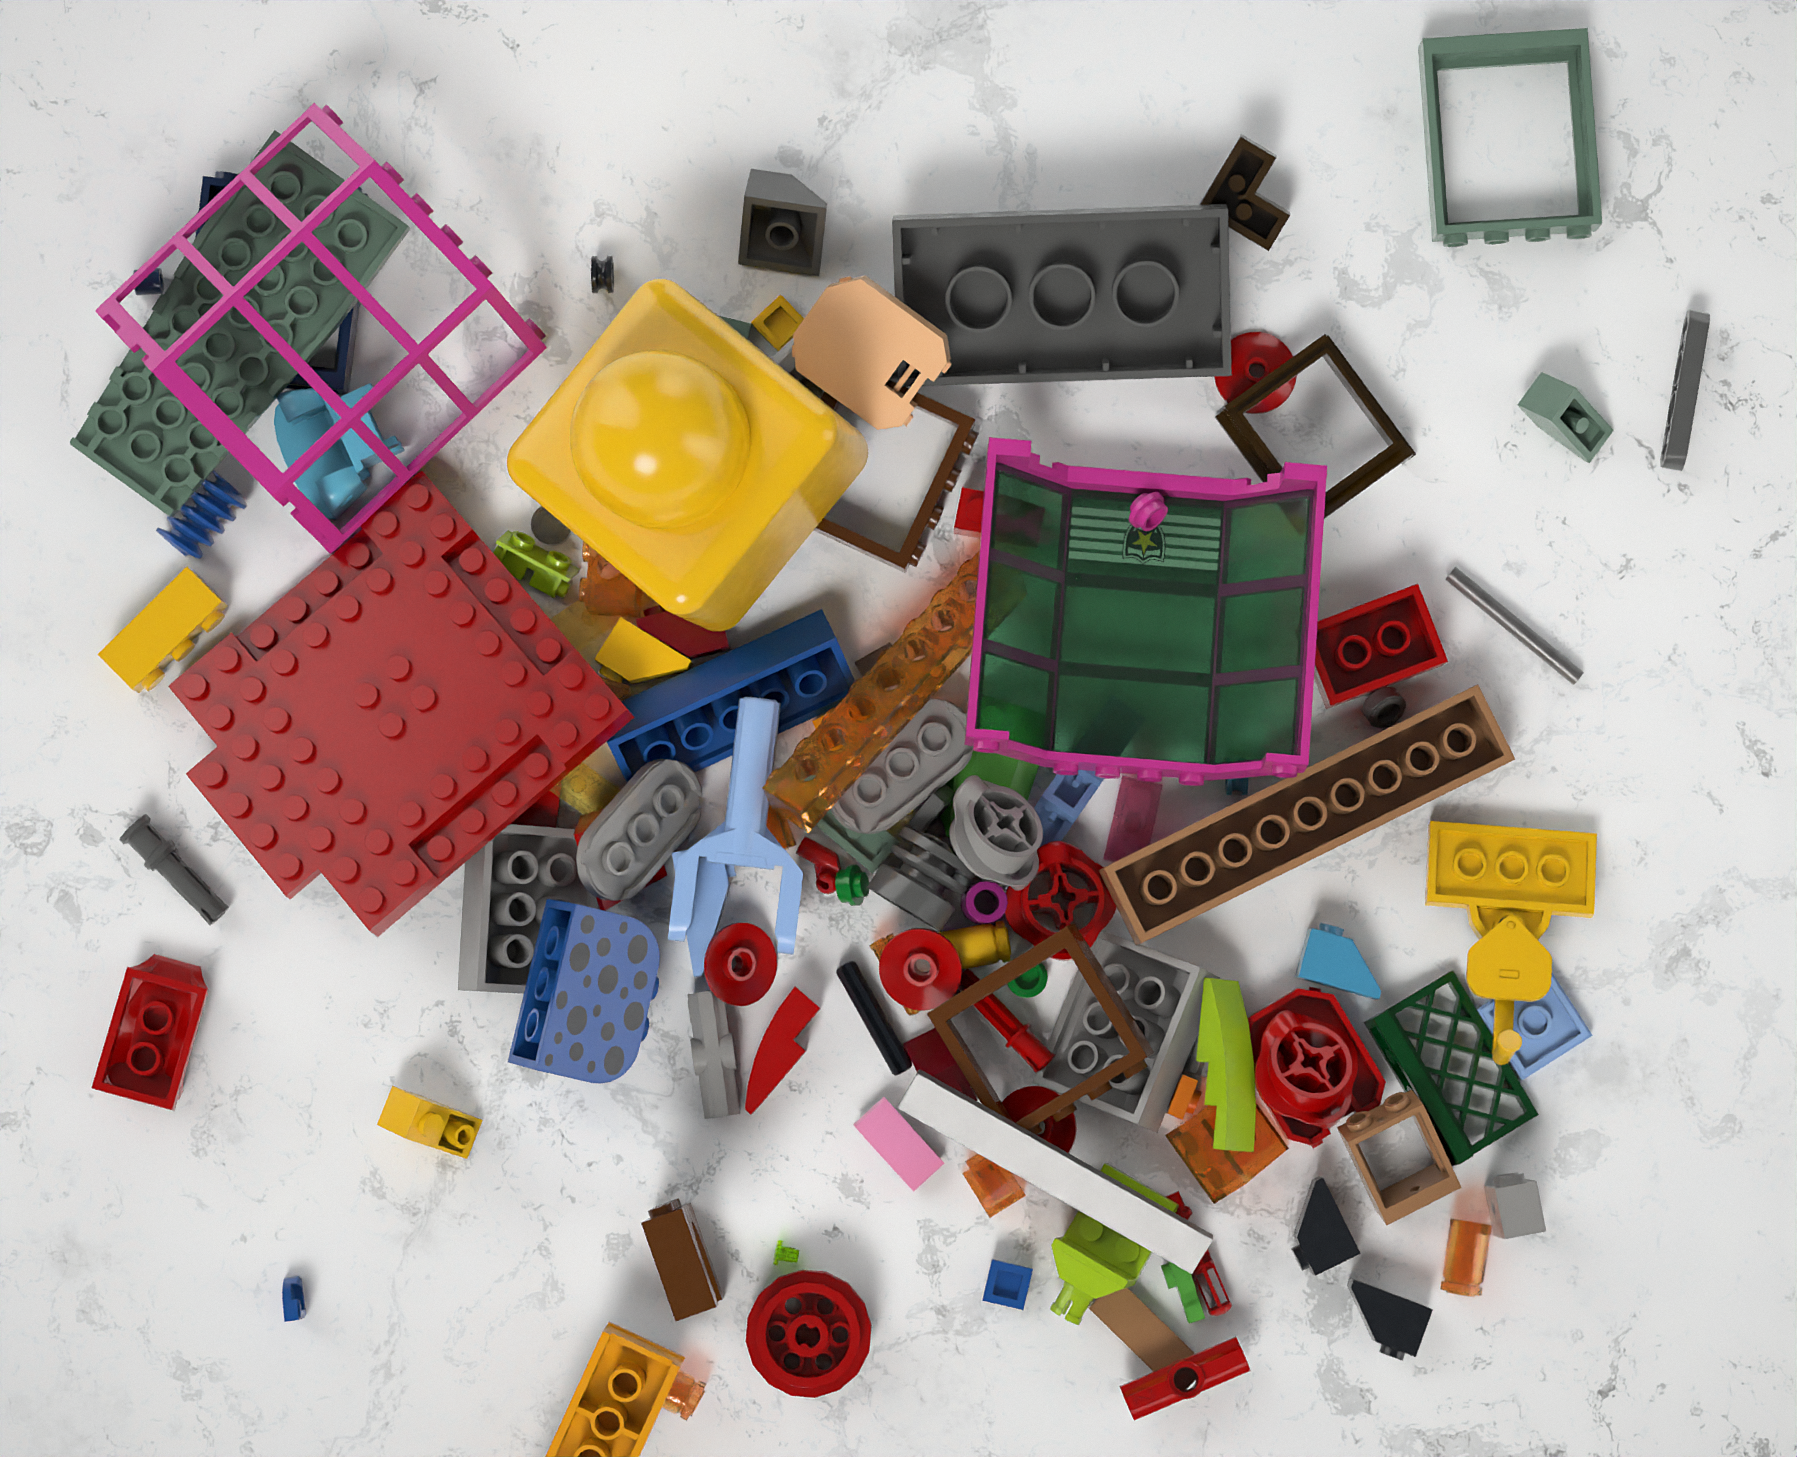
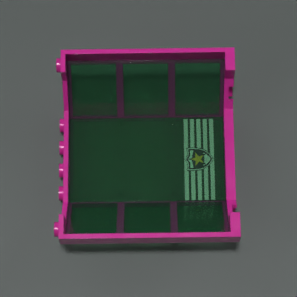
M989 437L964 744L972 746L973 750L977 752L997 753L1039 766L1052 767L1055 774L1078 775V770L1095 771L1096 777L1104 779L1120 778V773L1136 774L1137 780L1143 782H1161L1162 777L1179 778V784L1201 786L1204 785V780L1213 781L1270 775L1293 778L1297 777V773H1304L1309 765L1327 465L1285 462L1280 473L1268 474L1267 482L1251 485L1250 478L1224 479L1069 466L1060 462H1052L1051 468L1040 464V455L1031 452V441ZM1143 493H1160L1164 497V504L1168 507L1166 517L1157 527L1150 531H1144L1141 527L1135 528L1129 522L1130 506L1133 501Z

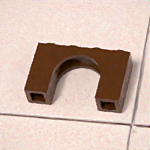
M678 1198L648 1211L650 1218L643 1221L641 1225L675 1321L717 1307L719 1305L718 1301L723 1300L724 1295L691 1203L681 1205Z

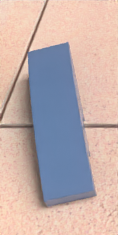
M1111 695L1072 753L1120 757L1145 721V718ZM1078 770V775L1057 774L1034 806V810L1038 814L1043 828V839L1039 847L1051 841H1062L1104 778L1096 777L1095 771Z

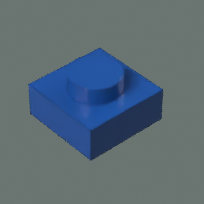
M991 1259L982 1301L1024 1310L1033 1268Z

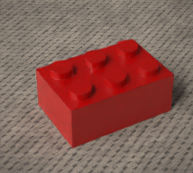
M1418 584L1317 622L1314 679L1326 709L1441 667L1448 662ZM1300 628L1296 633H1297L1298 638H1299V640H1300V642H1301V628Z

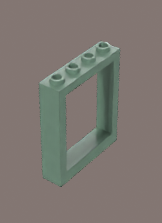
M1588 28L1423 38L1418 47L1432 242L1443 241L1444 247H1460L1468 245L1469 239H1484L1485 244L1496 245L1509 242V237L1525 236L1527 242L1550 240V234L1566 233L1567 239L1591 237L1592 232L1597 231L1602 225ZM1567 63L1578 215L1448 223L1437 71Z

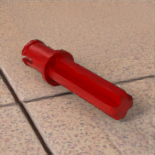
M966 969L962 972L958 990L962 992L980 979L971 970ZM993 993L974 1004L977 1010L1008 1041L1005 1047L1007 1049L1012 1047L1036 1074L1045 1068L1055 1057V1054L1030 1030L1032 1025L1030 1023L1023 1025Z

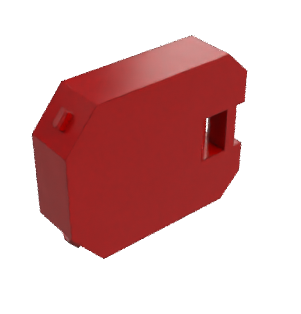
M1310 986L1309 990L1297 988L1247 1017L1254 1060V1074L1261 1050V1038L1265 1028L1279 1012L1291 1010L1294 1013L1335 1025L1344 1031L1354 1044L1358 1057V1071L1352 1088L1351 1104L1343 1117L1352 1112H1368L1381 1104L1386 1081L1334 994L1321 992V988ZM1279 1051L1277 1052V1062L1283 1074L1287 1068L1283 1063L1284 1056ZM1330 1065L1326 1070L1331 1077L1329 1079L1330 1084L1335 1087L1336 1078ZM1266 1105L1285 1139L1311 1145L1314 1149L1323 1143V1138L1331 1134L1329 1129H1323L1292 1117L1280 1115Z

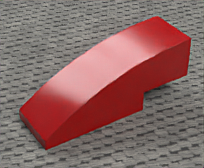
M796 986L776 1011L755 1055L745 1102V1110L750 1115L758 1109L806 1052L795 1039L821 1008Z

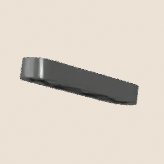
M1688 310L1684 319L1661 451L1660 467L1682 471L1686 462L1710 324V314Z

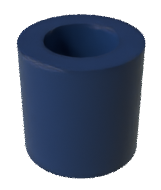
M156 268L135 288L137 296L163 294L164 282L161 268Z

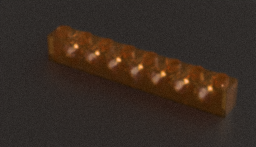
M979 551L972 559L966 560L960 566L957 575L944 589H940L934 594L930 605L918 618L912 619L906 625L899 639L890 648H886L880 653L876 664L864 677L857 679L852 684L845 698L836 707L826 712L821 724L809 737L802 739L797 744L794 753L782 767L776 768L769 775L762 789L771 808L806 833H809L971 655L975 600H968L976 597ZM992 564L989 565L984 639L1025 595L1018 573ZM952 626L948 630L940 631L945 627ZM919 656H925L920 660L914 661V659ZM898 685L893 690H887L891 686ZM871 715L869 718L859 721L863 716ZM844 745L838 750L831 751L836 746ZM816 775L812 780L804 781L807 777Z

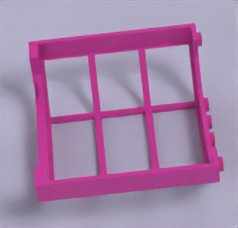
M314 103L106 299L95 312L134 353L140 348L146 353L141 360L148 369L283 507L289 501L296 507L290 514L331 554L547 347L542 342L546 337L543 331L530 318L524 321L497 288L487 279L492 274L491 270L476 255L469 260L458 248L463 243L459 236L447 224L440 229L429 218V215L434 212L433 209L417 193L410 198L399 186L404 181L401 175L387 161L380 166L340 127L343 121L328 105L321 109ZM312 121L359 168L301 222L254 175ZM369 177L476 288L470 296L419 344L311 233ZM246 185L292 232L233 287L187 239L242 186ZM301 242L313 252L409 353L351 409L244 299V296ZM178 248L224 296L175 343L164 351L122 307L120 302ZM487 300L529 350L474 403H471L428 354L483 301ZM233 306L341 417L284 473L267 458L175 362ZM419 364L463 413L405 467L366 426L361 418ZM352 428L394 472L396 477L345 526L338 530L293 482Z

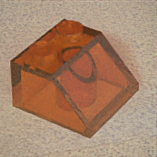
M1257 1103L1254 1152L1213 1149L1217 1106L1204 1105L1165 1135L1213 1204L1247 1184L1289 1149Z

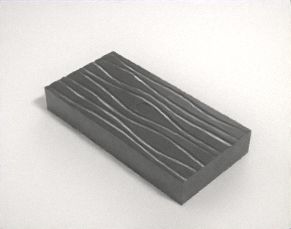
M1226 204L894 215L892 218L895 297L944 332L948 338L950 362L952 365L945 374L941 372L934 382L927 378L922 386L1232 376L1228 207ZM904 360L897 368L898 381L910 365ZM915 369L902 387L911 386L921 372Z

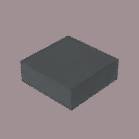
M946 784L939 788L929 797L908 824L916 831L924 832L938 820L952 803L955 792Z

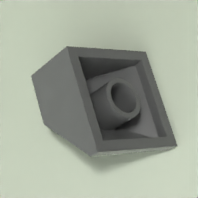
M751 169L744 195L738 264L819 276L827 203L791 174Z

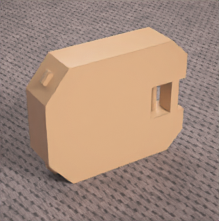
M866 275L856 278L851 276L841 278L839 282L832 283L826 287L793 334L792 357H795L796 371L877 430L900 427L903 424L907 427L913 419L911 413L918 405L912 399L927 378L934 382L941 372L945 374L952 365L947 335ZM904 360L910 365L892 389L886 383ZM917 369L921 373L904 395L899 390L912 372Z

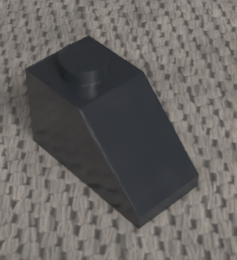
M1319 1176L1313 1179L1293 1235L1297 1245L1292 1247L1291 1250L1301 1270L1309 1268L1311 1273L1316 1276L1361 1253L1324 1178Z
M1349 1278L1347 1287L1371 1339L1381 1344L1379 1352L1402 1361L1405 1353L1416 1357L1433 1309Z

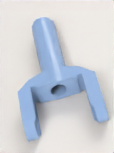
M756 697L739 699L725 821L677 858L668 940L685 942L686 930L692 923L699 857L707 858L709 863L774 870V866L783 868L775 935L778 940L777 953L794 955L803 872L766 827L781 703H777L776 700Z

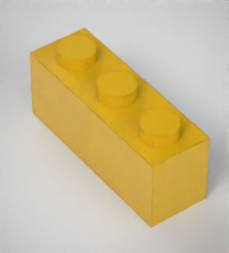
M186 567L97 655L132 690L140 693L145 688L147 691H150L165 677L166 674L162 670L174 659L177 662L181 661L194 649L195 644L192 641L203 630L209 633L221 623L225 617L222 611L228 605L192 569Z

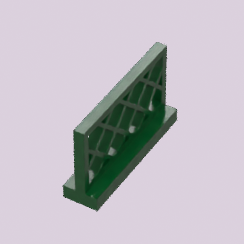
M1453 970L1363 1022L1404 1092L1412 1090L1423 1103L1451 1166L1465 1162L1473 1157L1475 1153L1539 1115L1508 1063L1505 1065L1496 1064L1499 1069L1496 1085L1475 1080L1479 1059L1484 1058L1494 1061L1492 1058L1493 1037ZM1447 983L1456 997L1453 1013L1432 1007L1436 990ZM1427 996L1425 1005L1415 1003ZM1407 1007L1423 1011L1419 1033L1404 1030L1395 1014ZM1461 1008L1464 1010L1467 1017L1460 1015ZM1430 1014L1451 1019L1446 1041L1425 1036ZM1458 1021L1472 1025L1477 1032L1474 1049L1453 1044ZM1409 1038L1417 1040L1415 1047ZM1424 1042L1445 1048L1440 1070L1427 1067L1423 1063L1421 1052ZM1483 1044L1487 1049L1488 1053L1481 1051ZM1452 1050L1473 1055L1468 1078L1447 1072ZM1431 1074L1438 1076L1437 1084L1435 1083ZM1445 1078L1466 1084L1461 1106L1447 1103L1442 1095ZM1504 1080L1510 1089L1503 1088ZM1473 1086L1494 1091L1489 1114L1468 1108ZM1501 1094L1515 1097L1524 1113L1513 1120L1496 1116ZM1452 1110H1453V1111H1456V1112H1460V1113H1459L1458 1120H1457V1118L1455 1117V1115H1454V1113L1452 1112ZM1467 1115L1487 1120L1484 1137L1471 1144L1463 1130ZM1495 1122L1504 1124L1500 1128L1493 1131Z

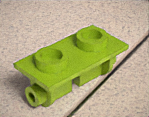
M508 530L495 542L497 547L493 553L512 576L522 580L528 568L535 571L528 585L552 598L556 596L564 598L571 586L568 582L580 571V568L571 564L572 560L568 556L558 551H547L537 546L535 540L523 532H511Z

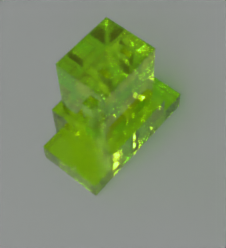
M777 1239L773 1265L778 1266L779 1261L797 1263L800 1250L783 1246V1241Z

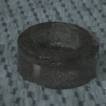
M541 506L534 512L531 519V529L539 542L547 546H558L569 539L572 531Z

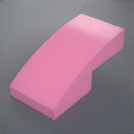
M885 1097L853 1124L913 1191L945 1164Z

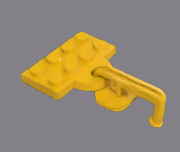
M1430 821L1428 824L1425 906L1467 909L1469 925L1479 940L1467 953L1466 980L1468 987L1475 995L1481 998L1494 999L1492 1058L1496 1064L1505 1065L1522 1045L1521 1036L1513 1030L1514 1001H1538L1548 993L1551 987L1552 957L1538 941L1549 927L1551 915L1592 918L1594 915L1597 833Z

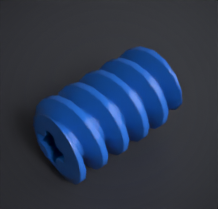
M215 470L212 472L216 478L215 482L206 479L201 484L205 493L201 494L195 491L191 496L194 505L191 507L184 504L181 507L182 519L174 516L166 518L172 530L169 532L159 527L156 529L166 541L186 557L190 555L201 559L204 554L198 543L211 547L215 542L209 531L212 530L223 534L225 531L220 518L233 522L237 517L231 506L242 509L247 507L242 494Z

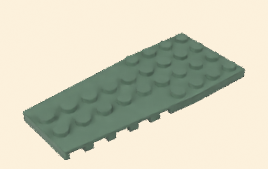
M274 130L254 159L281 134ZM291 141L254 175L301 222L345 181ZM244 185L208 219L192 245L234 287L292 231ZM356 189L311 233L367 289L410 231V227ZM303 242L298 244L244 296V299L306 363L310 361L337 330L358 301ZM184 256L173 275L175 277L164 295L161 293L152 308L153 313L143 327L164 351L175 343L224 296L186 256ZM234 306L175 361L244 434L249 431L276 400L277 396L283 392L298 374ZM141 348L135 353L130 349L120 366H116L109 377L111 381L98 402L94 401L87 413L89 415L77 436L75 438L72 437L70 445L165 514L173 517L228 455L229 451L148 369L141 360L146 353Z

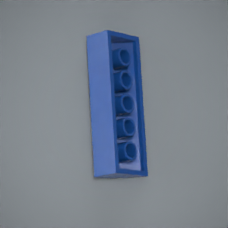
M820 609L621 701L634 718L607 740V744L627 783L642 766L657 759L679 761L688 765L694 772H697L733 755L740 698L756 697L776 700L777 703H781L778 735L860 697L861 693L837 638L823 610Z

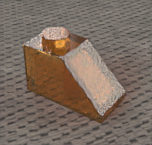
M978 1153L965 1161L969 1168L963 1171L962 1174L989 1218L1026 1196L1010 1171Z

